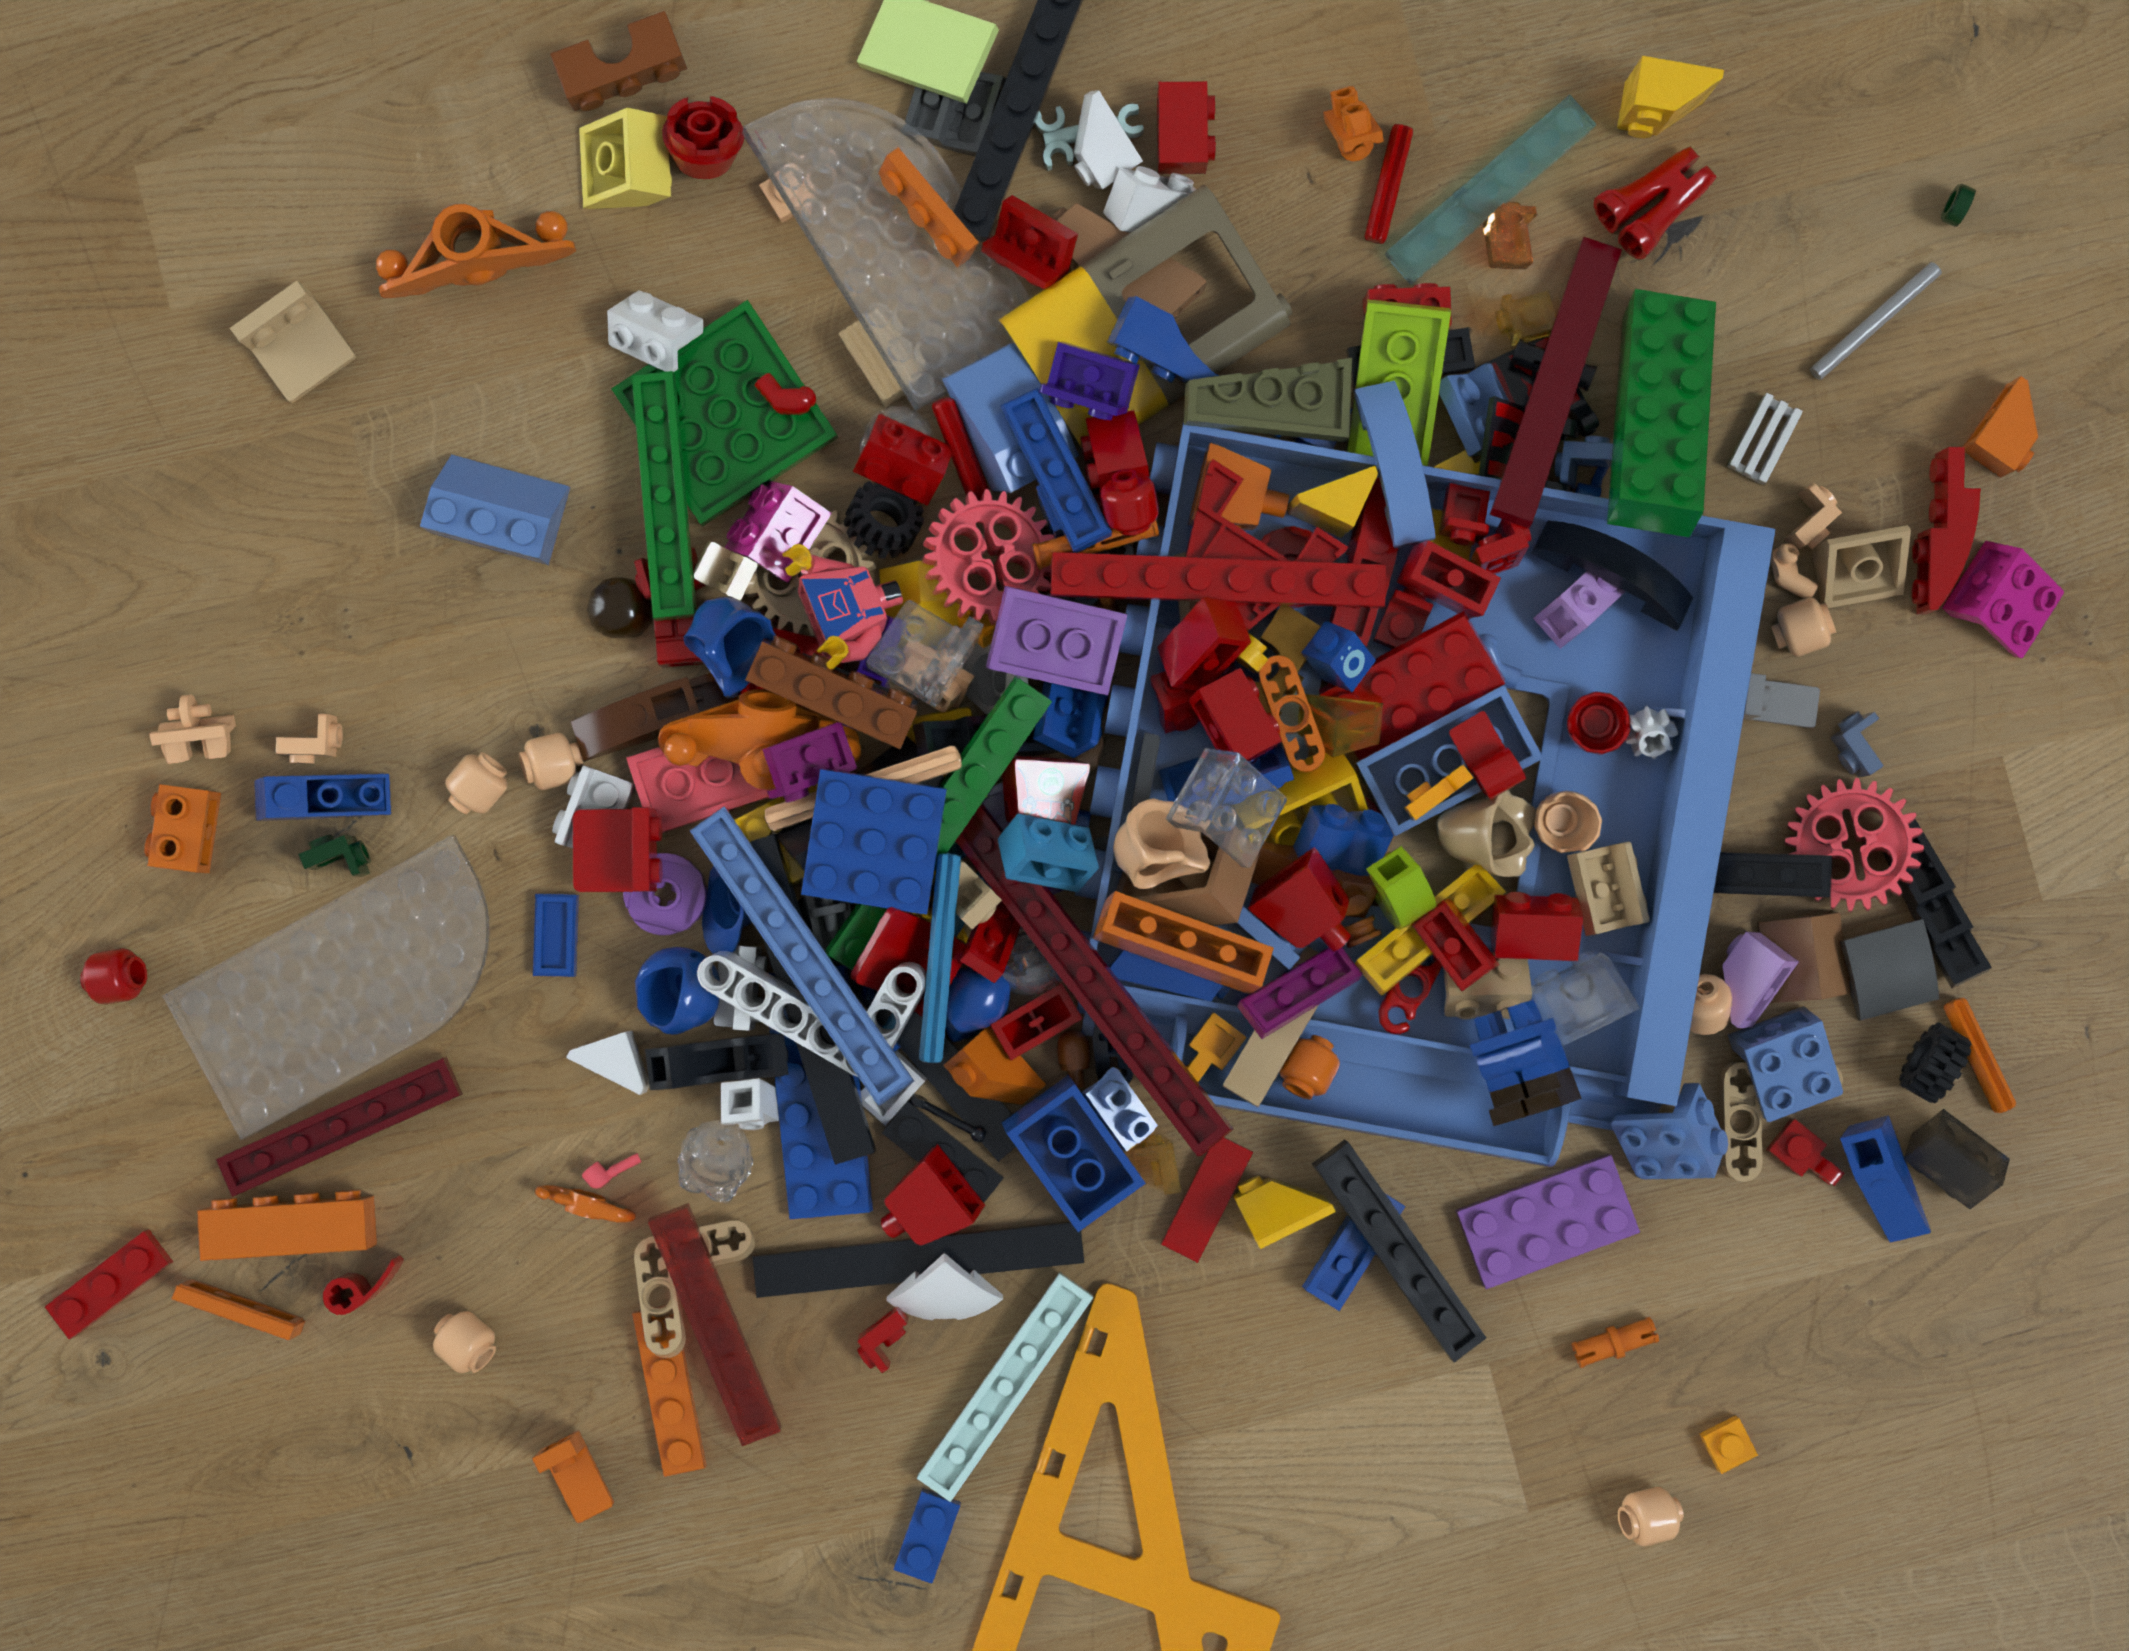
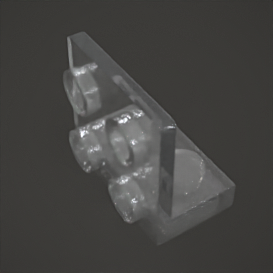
M907 600L868 657L866 666L936 708L977 646L984 624L969 616L962 628L956 625L953 626L915 602Z
M1205 748L1165 819L1175 828L1203 832L1241 867L1250 868L1286 804L1287 797L1240 753Z

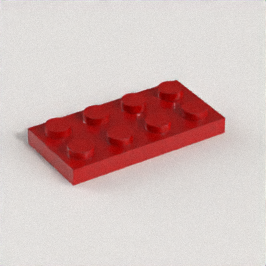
M1462 611L1376 658L1375 663L1352 693L1333 684H1328L1319 689V697L1361 761L1505 684V678L1465 611Z

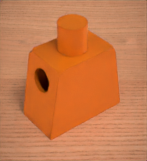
M1210 443L1204 453L1187 525H1193L1206 469L1212 459L1244 479L1223 511L1222 517L1242 530L1248 531L1254 530L1258 526L1261 513L1284 518L1289 502V494L1267 489L1271 475L1270 468L1217 444Z

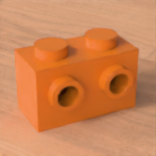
M159 784L158 792L153 795L151 801V815L154 817L152 833L148 834L145 842V856L148 857L147 866L195 873H210L221 793Z

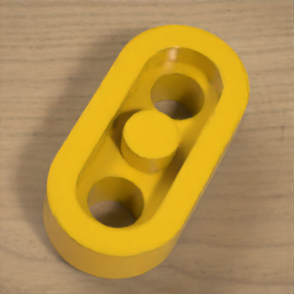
M1249 634L1252 643L1235 660L1255 674L1268 661L1263 655L1267 647Z

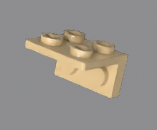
M298 281L292 283L229 328L237 340L254 353L290 403L296 402L356 358V354L312 293Z

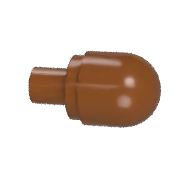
M1068 1030L1059 1037L1057 1042L1058 1064L1061 1065V1070L1067 1071V1075L1071 1077L1076 1086L1081 1088L1085 1086L1083 1069H1088L1089 1062H1091L1090 1044L1083 1032Z

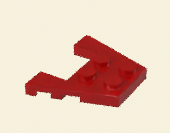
M1212 459L1206 469L1185 557L1290 561L1222 517L1223 511L1244 479ZM1316 527L1294 561L1332 563L1346 552L1348 546L1319 527ZM1237 603L1247 631L1281 605Z

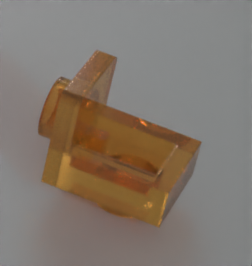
M1507 202L1498 206L1484 221L1483 229L1489 268L1526 270L1533 263L1527 225L1537 216L1535 206H1521L1518 202Z

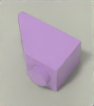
M1745 932L1744 935H1738L1727 949L1729 956L1722 965L1725 982L1730 987L1732 993L1731 1023L1737 1028H1752L1799 963L1798 960L1759 932Z

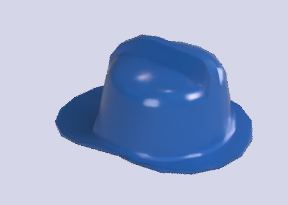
M713 866L709 874L707 903L702 917L703 937L707 948L712 954L719 951L734 953L740 941L742 929L752 924V921Z

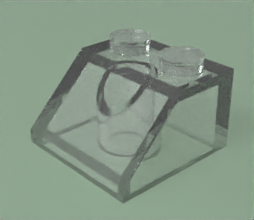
M1589 951L1579 955L1578 961H1572L1573 966L1559 973L1557 969L1547 971L1534 979L1536 984L1531 986L1532 1000L1534 999L1542 1020L1554 1019L1557 1028L1554 1032L1563 1046L1640 1009L1611 959L1602 952L1595 954L1594 951Z

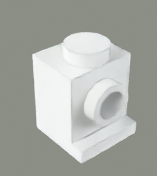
M760 1078L721 1083V1124H738L739 1128L743 1130H758L764 1128V1125L769 1122L779 1121L776 1087Z

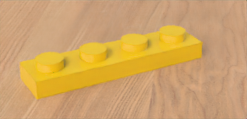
M1475 864L1436 895L1435 900L1437 905L1445 899H1450L1470 924L1494 904L1495 894L1504 895L1506 891L1482 866ZM1414 922L1401 930L1394 929L1355 962L1356 966L1363 973L1362 975L1381 996L1433 954L1412 927Z

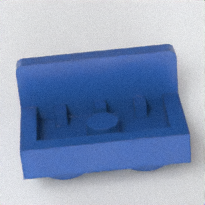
M1044 681L1042 694L1049 698L1052 703L1036 724L1033 739L1072 758L1094 748L1102 735L1101 720L1108 695Z

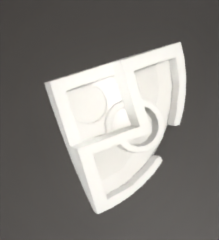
M945 1253L923 1273L913 1272L887 1296V1302L894 1307H899L901 1311L927 1320H960L987 1311L1003 1300V1294L975 1270L970 1274L967 1273Z

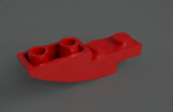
M1947 447L1936 453L1935 458L1932 459L1930 464L1929 476L1930 481L1935 483L1934 499L1931 500L1929 506V520L1931 523H1934V528H1929L1919 533L1918 539L1914 540L1912 546V560L1914 563H1917V579L1913 581L1911 589L1912 602L1917 604L1916 615H1925L1940 608L1959 579L1971 550L1979 515L1981 488H1964L1965 447Z
M1376 477L1354 526L1346 555H1349L1347 563L1386 565L1387 594L1398 548L1394 549L1384 512L1386 502L1380 479ZM1333 606L1329 622L1355 632L1367 647L1379 608Z

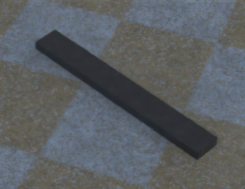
M777 834L750 841L803 919ZM764 940L775 977L798 990ZM787 1003L785 1009L789 1022L799 1024L802 1020L800 1008L795 1004ZM822 1025L820 1029L822 1040L827 1044L834 1045L835 1042ZM796 1042L834 1164L875 1153L876 1147L853 1075Z
M804 895L798 901L804 922L813 933L807 900ZM829 956L835 966L843 965ZM848 968L851 990L869 1009L878 991L852 980V970ZM887 1009L878 1010L876 1015L878 1022L883 1027L892 1013ZM914 1011L897 1043L964 1122L973 1127H983L986 1130V1138L982 1143L999 1162L1016 1147L1002 1126V1122L1013 1114L1001 1101L971 1097L963 1087L954 1081L952 1075L943 1065L959 1051L946 1035L942 1061L939 1063L920 1061L919 1049L922 1016Z
M1068 1221L949 1234L922 1246L916 1244L912 1238L753 1255L756 1298L902 1283L915 1271L919 1274L923 1273L944 1253L969 1274L973 1270L978 1274L1080 1264L1084 1263L1081 1231L1077 1232L1072 1223Z

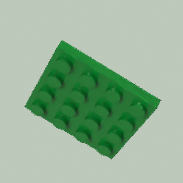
M748 300L703 328V334L678 350V369L673 373L676 377L687 505L702 527L749 497L761 484L766 485L770 481L775 480L838 438L817 403L807 413L802 415H781L771 407L754 386L757 380L767 373H771L783 389H800V387L805 385ZM648 364L633 375L665 371ZM631 375L611 389L636 426Z

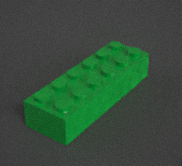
M1635 289L1622 319L1607 524L1690 538L1704 512L1716 315L1715 301Z

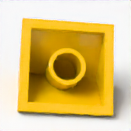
M1376 466L1297 494L1287 506L1288 514L1342 538L1356 524L1378 475Z

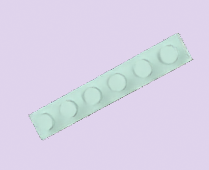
M1058 1273L917 1475L918 1480L949 1502L952 1501L1094 1298L1091 1293L1063 1273Z

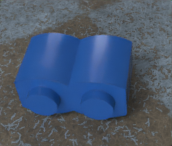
M1327 804L1326 806L1315 805L1311 806L1293 847L1298 858L1315 847L1331 871L1339 869L1354 875L1369 876L1366 868L1384 857L1394 835L1386 819L1376 811L1347 812L1336 804Z

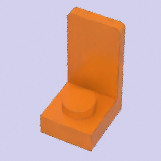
M579 1430L542 1448L532 1458L539 1474L550 1469L577 1523H581L613 1506L614 1500Z

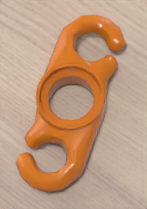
M554 1185L538 1186L535 1189L537 1197L565 1206V1211L581 1217L603 1219L616 1223L632 1222L636 1218V1214L632 1210L612 1205L606 1202L604 1196L593 1192Z

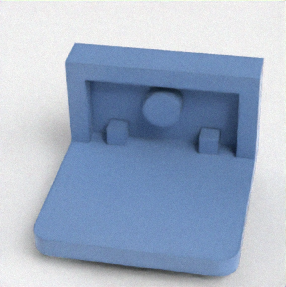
M1685 1083L1683 1085L1673 1113L1616 1115L1611 1123L1612 1129L1635 1175L1644 1180L1715 1178L1722 1156L1728 1150L1727 1134L1724 1130H1721L1714 1115L1713 1104L1710 1100H1707L1700 1083Z

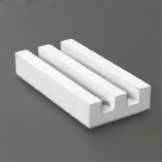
M1769 393L1764 394L1726 466L1761 485L1767 482L1803 412L1798 408L1792 409L1788 406V403L1782 400L1777 401L1773 399L1774 396ZM1770 408L1774 410V413L1745 466L1740 461L1767 409ZM1782 416L1787 417L1761 471H1755Z

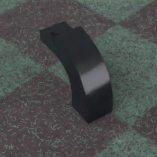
M781 1033L742 1036L645 1049L650 1090L675 1089L731 1080L789 1075L787 1064L788 1050L785 1045L784 1035Z

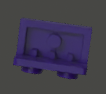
M1058 342L1048 382L1041 384L1039 392L1051 396L1049 402L1065 408H1073L1074 404L1082 405L1089 408V415L1099 419L1112 420L1113 415L1118 416L1127 413L1140 365L1067 342Z

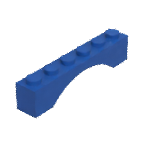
M1137 296L1128 297L1107 340V343L1116 347L1114 355L1135 364L1140 359L1153 366L1151 374L1169 383H1173L1175 378L1187 383L1192 379L1219 376L1211 371L1194 354L1182 336L1172 314ZM1269 434L1278 439H1280L1281 435ZM1291 437L1296 440L1295 443L1333 449L1337 442Z

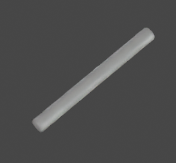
M1930 262L1817 361L1809 369L1811 374L1817 380H1822L1942 274L1939 266Z

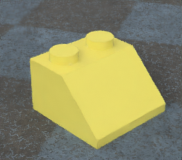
M625 108L579 128L583 208L648 206L671 197L672 177L670 174L669 151L662 137V129L667 116Z

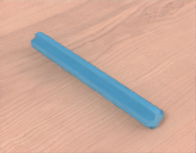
M941 853L937 856L919 1049L920 1061L928 1063H939L943 1059L961 858L956 854Z

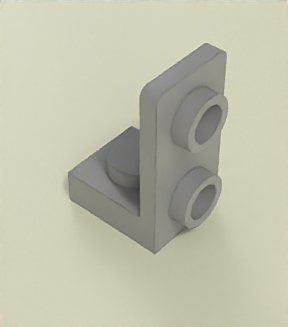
M1751 673L1743 719L1805 728L1815 727L1820 689L1812 686L1767 681L1766 675Z

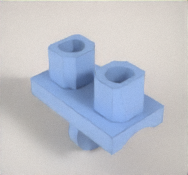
M1115 1067L1109 1069L1098 1082L1081 1092L1119 1146L1126 1152L1137 1143L1142 1142L1158 1126L1122 1074Z

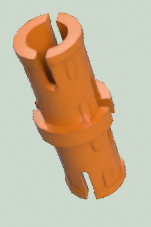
M1646 1317L1643 1320L1617 1329L1614 1325L1606 1327L1605 1333L1578 1342H1572L1571 1346L1572 1350L1577 1353L1574 1356L1579 1367L1584 1368L1586 1365L1613 1356L1616 1359L1625 1357V1352L1652 1343H1658L1659 1336L1657 1333L1654 1334L1656 1327L1651 1317Z

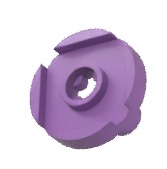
M659 853L657 858L662 859L663 875L662 882L657 883V888H664L666 882L672 884V891L677 893L675 901L670 900L667 906L660 905V897L655 896V892H623V900L630 916L634 919L633 921L641 929L656 935H673L690 929L700 919L707 903V887L703 873L690 860L675 854Z

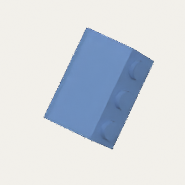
M451 454L430 488L420 527L434 535L549 565L570 487Z

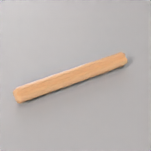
M951 745L865 775L920 783L959 770L962 767V761L957 748ZM817 791L789 803L783 802L768 807L765 810V820L770 830L778 831L813 819Z

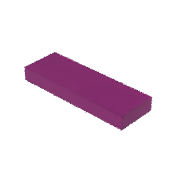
M1328 947L1240 1000L1237 1008L1259 1037L1264 1039L1359 981L1363 973L1343 948L1333 952Z

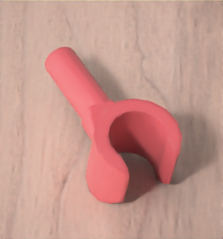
M638 1153L612 1165L608 1170L597 1161L582 1174V1178L591 1188L598 1189L605 1186L619 1173L641 1163V1159Z

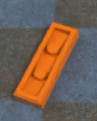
M194 1279L176 1285L172 1300L286 1340H291L300 1335L305 1324V1320L302 1317Z

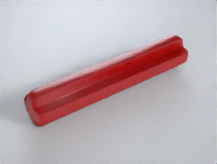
M1394 124L1390 132L1364 235L1365 239L1372 243L1384 244L1387 239L1414 132L1413 128L1407 125Z
M950 397L941 398L932 404V410L945 443L951 449V458L966 496L968 492L972 491L977 500L981 501L985 489H989L955 400Z

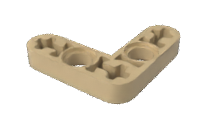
M1736 1061L1724 1066L1719 1076L1720 1128L1726 1132L1728 1137V1150L1722 1156L1721 1166L1722 1170L1730 1178L1747 1182L1755 1179L1762 1170V1112L1753 1084H1743L1741 1091L1738 1092V1087L1730 1083V1078L1737 1076L1738 1069H1741L1742 1075L1750 1076L1747 1063L1745 1061ZM1836 1066V1069H1837V1072H1838V1075H1839V1079H1840V1082H1841V1085H1842V1083H1843L1842 1073H1841V1071L1839 1070V1068ZM1737 1110H1745L1751 1117V1125L1743 1133H1736L1730 1125V1118ZM1731 1138L1742 1141L1751 1139V1146L1743 1144V1155L1751 1159V1165L1745 1166L1741 1174L1739 1168L1732 1166V1160L1738 1159L1740 1156V1146L1736 1144L1731 1145Z
M726 1221L656 1235L643 1239L637 1245L634 1251V1263L644 1338L647 1347L656 1356L661 1358L677 1356L683 1350L686 1342L677 1273L736 1262L747 1258L755 1247V1237L745 1223ZM737 1231L741 1237H746L744 1241L739 1242L738 1250L734 1251L728 1244L717 1246L720 1254L714 1256L715 1246L710 1237L711 1235L716 1234L715 1238L718 1242L730 1240L732 1237L731 1232ZM693 1238H700L706 1244L704 1254L696 1260L686 1258L684 1254L686 1243ZM656 1247L660 1253H664V1257L658 1259V1270L662 1275L668 1273V1278L655 1277L652 1264L644 1261L645 1257L651 1255V1248ZM647 1276H649V1277H654V1278L649 1279L648 1281H646V1277H647ZM659 1286L669 1288L671 1293L669 1303L662 1308H653L649 1303L651 1291ZM674 1313V1318H665L667 1330L672 1334H676L674 1339L669 1340V1347L664 1349L663 1345L655 1342V1338L662 1336L661 1323L658 1320L652 1322L651 1318L667 1317Z

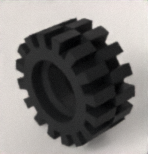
M868 481L864 484L863 488L859 487L845 513L844 526L849 527L846 532L849 538L857 537L854 545L858 549L864 544L867 546L866 554L872 556L875 550L878 551V558L885 559L887 554L890 553L893 559L897 558L900 553L904 555L914 543L924 523V517H921L924 510L922 505L916 506L918 501L875 482L873 485L871 481ZM871 511H880L888 514L895 520L898 526L889 527L879 523L872 516Z
M1939 1022L1935 1025L1932 1024L1928 1032H1923L1921 1040L1915 1042L1913 1052L1909 1053L1906 1057L1908 1061L1902 1066L1901 1071L1903 1073L1899 1077V1081H1901L1900 1086L1929 1103L1938 1102L1939 1098L1945 1097L1946 1090L1950 1091L1953 1088L1954 1080L1959 1079L1962 1074L1960 1070L1966 1067L1968 1062L1966 1058L1971 1053V1041Z

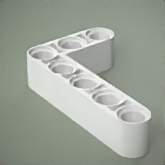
M719 951L705 958L699 964L697 970L698 981L708 992L850 1074L857 1076L837 1045H830L822 1040L820 1036L822 1023L799 990L729 951ZM715 961L722 962L727 966L729 977L726 982H720L714 978L712 965ZM904 962L887 975L867 1011L892 1049L925 993L927 973L923 967L914 962ZM906 972L915 978L917 987L914 993H905L899 989L897 985L899 973ZM751 982H756L763 986L766 994L763 1003L754 1002L749 997L748 986ZM787 1003L795 1004L800 1008L802 1020L799 1024L791 1023L786 1019L784 1007ZM887 1009L894 1014L896 1018L894 1029L887 1030L878 1024L876 1018L878 1010Z

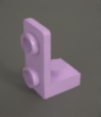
M1586 571L1533 619L1561 649L1593 623L1626 591Z

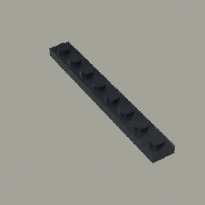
M1038 0L954 209V214L978 241L984 242L990 238L1003 200H1005L1083 0Z

